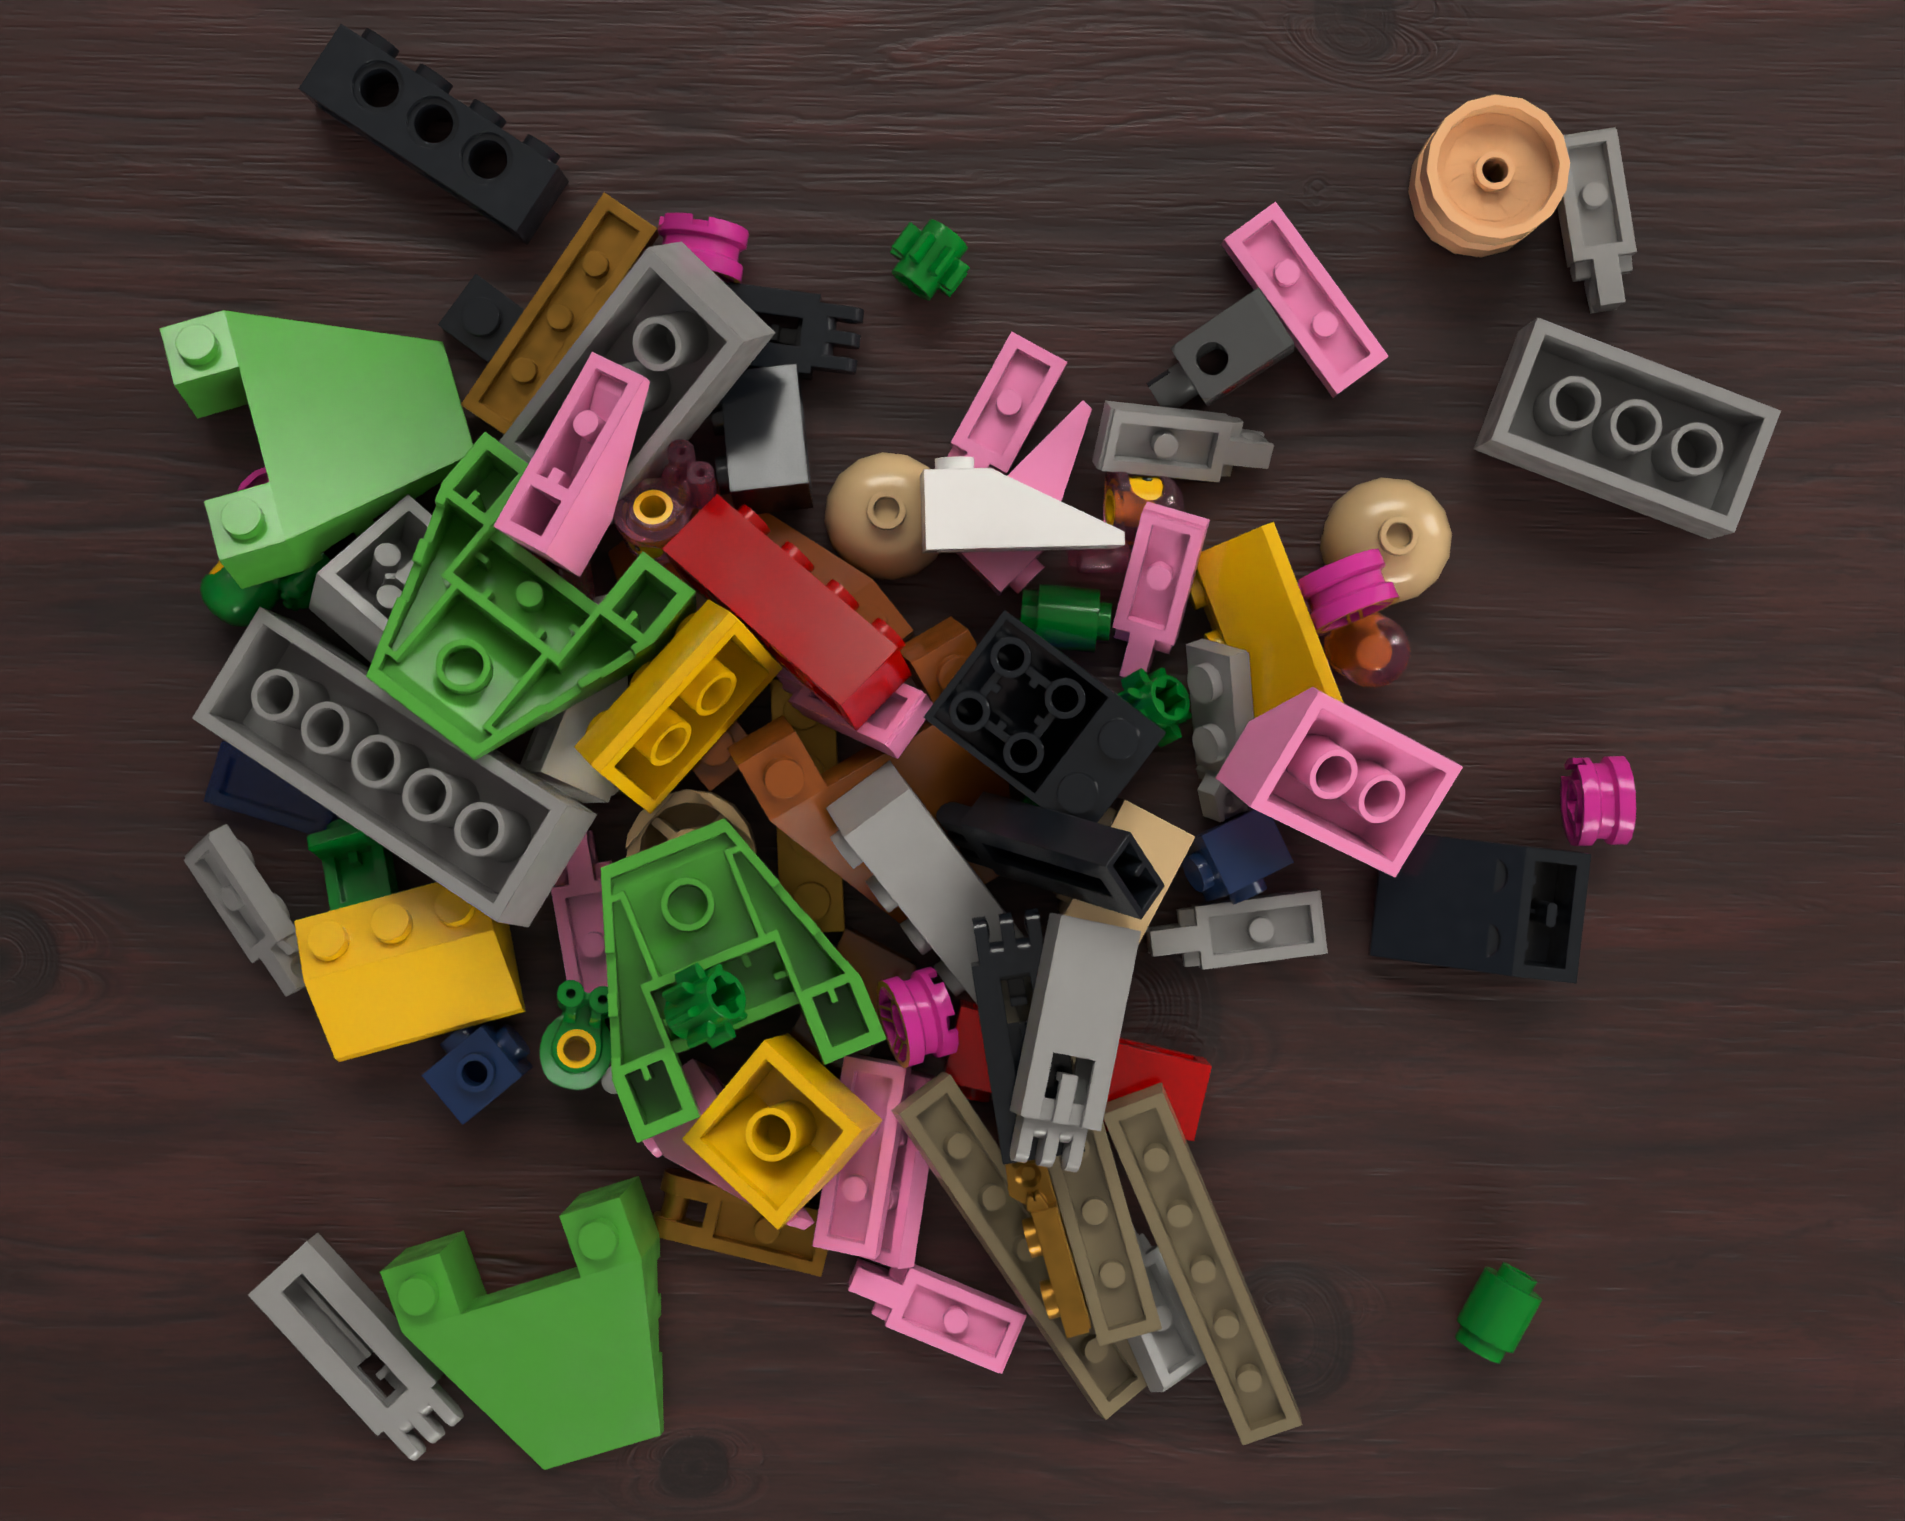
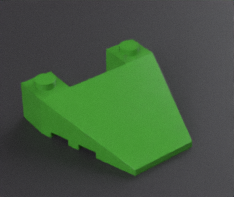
M226 310L159 328L174 386L197 419L249 404L269 482L204 501L219 561L241 589L307 570L324 559L321 555L322 552L353 532L356 536L365 532L375 523L374 518L396 505L407 494L415 499L442 482L474 445L443 341Z
M487 432L480 436L442 481L435 499V510L424 538H420L412 558L413 566L401 596L396 598L366 675L376 686L473 760L479 759L637 671L645 663L652 661L674 637L679 624L688 615L695 613L697 610L696 591L644 551H642L598 605L514 540L493 527L527 468L528 463Z
M725 818L601 867L612 1082L637 1143L699 1118L702 1115L678 1056L679 1053L691 1048L688 1047L687 1040L678 1037L669 1028L664 1014L666 1000L662 997L664 991L677 985L674 974L697 962L703 970L718 963L721 964L723 971L733 974L743 986L746 995L744 1011L748 1015L747 1019L733 1025L734 1030L799 1005L823 1065L886 1040L862 977L845 960L821 932V929L803 911L780 884L779 880Z
M639 1176L582 1193L560 1214L559 1217L577 1267L486 1294L465 1232L460 1231L406 1248L380 1271L401 1332L544 1470L658 1437L664 1431L662 1352H659L658 1320L661 1316V1293H658L657 1260L660 1257V1238Z

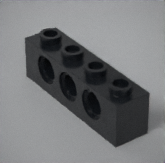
M340 24L298 89L316 107L528 245L569 182L560 167L556 165L560 155L530 134L521 142L504 131L503 127L507 121L481 101L474 99L468 107L449 95L453 85L426 65L420 63L414 72L395 59L400 51L371 29L366 28L360 36L343 24ZM387 83L399 85L398 95L390 105L381 108L373 107V95L380 86ZM440 118L453 120L452 131L445 140L439 143L426 142V130L433 121ZM492 153L507 155L506 168L499 176L491 179L479 177V166L486 156Z

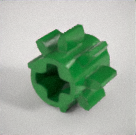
M933 219L927 222L922 231L909 222L891 246L893 249L890 251V254L899 260L891 271L893 276L912 293L927 301L931 300L938 289L947 297H951L970 269L966 263L960 260L968 250L966 243L947 226Z
M1161 667L1150 674H1147L1140 668L1121 679L1124 691L1118 693V695L1166 731V734L1158 743L1159 747H1163L1182 737L1178 725L1191 719L1192 714L1189 712L1190 699L1188 692L1177 678L1167 675L1165 668Z
M697 962L674 974L677 985L662 993V997L666 1000L664 1006L665 1019L672 1032L678 1037L687 1040V1045L690 1048L705 1041L714 1048L735 1038L733 1025L747 1019L748 1015L744 1011L746 1006L745 991L739 980L733 974L723 971V967L719 963L703 970Z

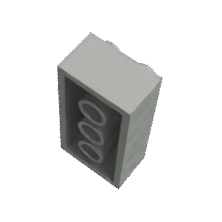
M682 241L647 247L499 442L529 464L592 352L646 377L650 381V385L610 525L622 521L623 507L626 506L628 514L632 511L635 499L641 493L649 490L774 336L775 332Z
M1537 317L1517 333L1474 450L1701 537L1713 539L1735 533L1781 410Z

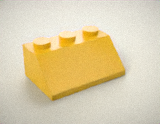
M1271 522L1202 551L1190 591L1189 601L1194 610L1204 607L1212 628L1211 632L1204 634L1205 639L1249 652L1254 719L1311 687L1343 703L1275 523Z
M708 599L697 612L688 615L679 624L674 637L652 661L645 663L635 672L630 686L610 708L600 712L591 720L585 735L574 748L602 776L651 814L783 668L734 614Z
M438 882L294 921L303 981L334 1058L339 1062L526 1012L509 924L494 921Z

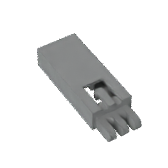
M1049 914L1010 1111L1017 1114L1010 1147L1011 1161L1026 1163L1030 1155L1033 1137L1039 1138L1035 1155L1037 1166L1051 1168L1056 1159L1058 1144L1062 1142L1064 1145L1061 1155V1169L1069 1172H1078L1088 1129L1101 1131L1141 931L1062 914ZM1053 1053L1076 1057L1073 1074L1057 1071L1056 1080L1059 1081L1056 1099L1045 1097Z
M316 1233L248 1294L377 1436L384 1431L409 1459L416 1461L426 1452L423 1441L412 1430L413 1428H416L432 1444H435L445 1435L443 1426L431 1413L433 1410L446 1424L452 1427L464 1417L459 1405L438 1384V1380L444 1373L401 1332L397 1318L319 1233ZM373 1352L385 1364L375 1375L380 1381L385 1378L395 1389L388 1397L359 1366Z

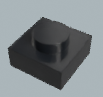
M475 274L438 325L489 363L524 309Z

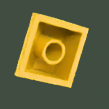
M789 1033L766 1039L761 1043L682 1140L778 1230L847 1164L883 1120Z

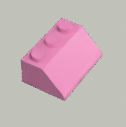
M1311 687L1249 721L1217 774L1216 779L1249 807L1382 872L1396 877L1463 767L1440 753Z

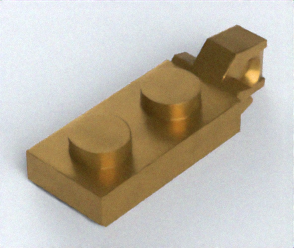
M1029 1160L1026 1163L1005 1164L1009 1196L1025 1204L1027 1211L1031 1212L1032 1217L1022 1219V1226L1032 1258L1043 1255L1049 1274V1279L1039 1281L1048 1318L1051 1320L1061 1317L1067 1338L1089 1333V1329H1091L1090 1313L1048 1167L1037 1166L1035 1160Z

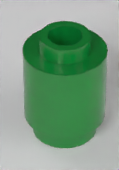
M1040 584L1039 590L1023 589L1020 621L1058 650L1095 653L1096 640L1109 641L1112 603L1100 602V589Z
M1502 1262L1499 1270L1485 1266L1456 1319L1460 1327L1454 1336L1455 1339L1483 1358L1500 1364L1506 1352L1514 1353L1543 1300L1533 1291L1537 1281L1520 1269L1505 1262Z

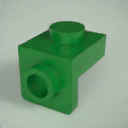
M335 820L326 826V830L310 834L306 837L308 850L322 860L330 911L399 892L392 852L345 820Z

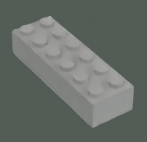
M259 607L192 719L494 921L529 927L597 814L496 749L477 760H473L366 677L369 670L368 666L298 621Z

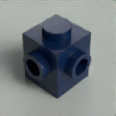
M1255 809L1241 813L1195 836L1182 861L1183 870L1189 883L1195 890L1202 892L1206 902L1228 895L1233 905L1265 891L1267 886L1263 880L1264 877L1294 863L1273 818Z
M493 1020L485 1023L478 1029L475 1026L456 1030L440 1044L447 1055L421 1076L460 1123L464 1125L532 1069L533 1066L526 1058L530 1054V1049L519 1033L510 1025L505 1024L500 1027Z

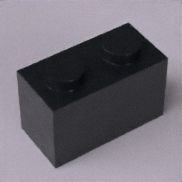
M789 364L746 369L711 412L714 435H725L727 455L715 457L720 495L731 494L736 510L742 504H745L756 514L814 508L803 397L797 365Z

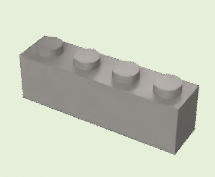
M889 760L826 807L839 829L830 836V839L853 869L864 862L873 873V876L865 882L888 913L897 906L905 913L908 918L900 926L918 951L924 955L933 949L941 960L934 965V968L951 992L957 997L966 990L977 1004L971 963L978 962L979 959L972 918L985 916L990 928L989 942L1002 941L998 914L1006 912ZM1013 922L1016 938L1024 937Z

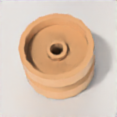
M1494 94L1467 101L1441 122L1436 131L1425 142L1412 164L1408 193L1415 219L1432 241L1454 254L1485 257L1508 251L1553 214L1567 190L1570 159L1564 135L1546 112L1523 98ZM1490 177L1493 182L1488 181L1486 178Z

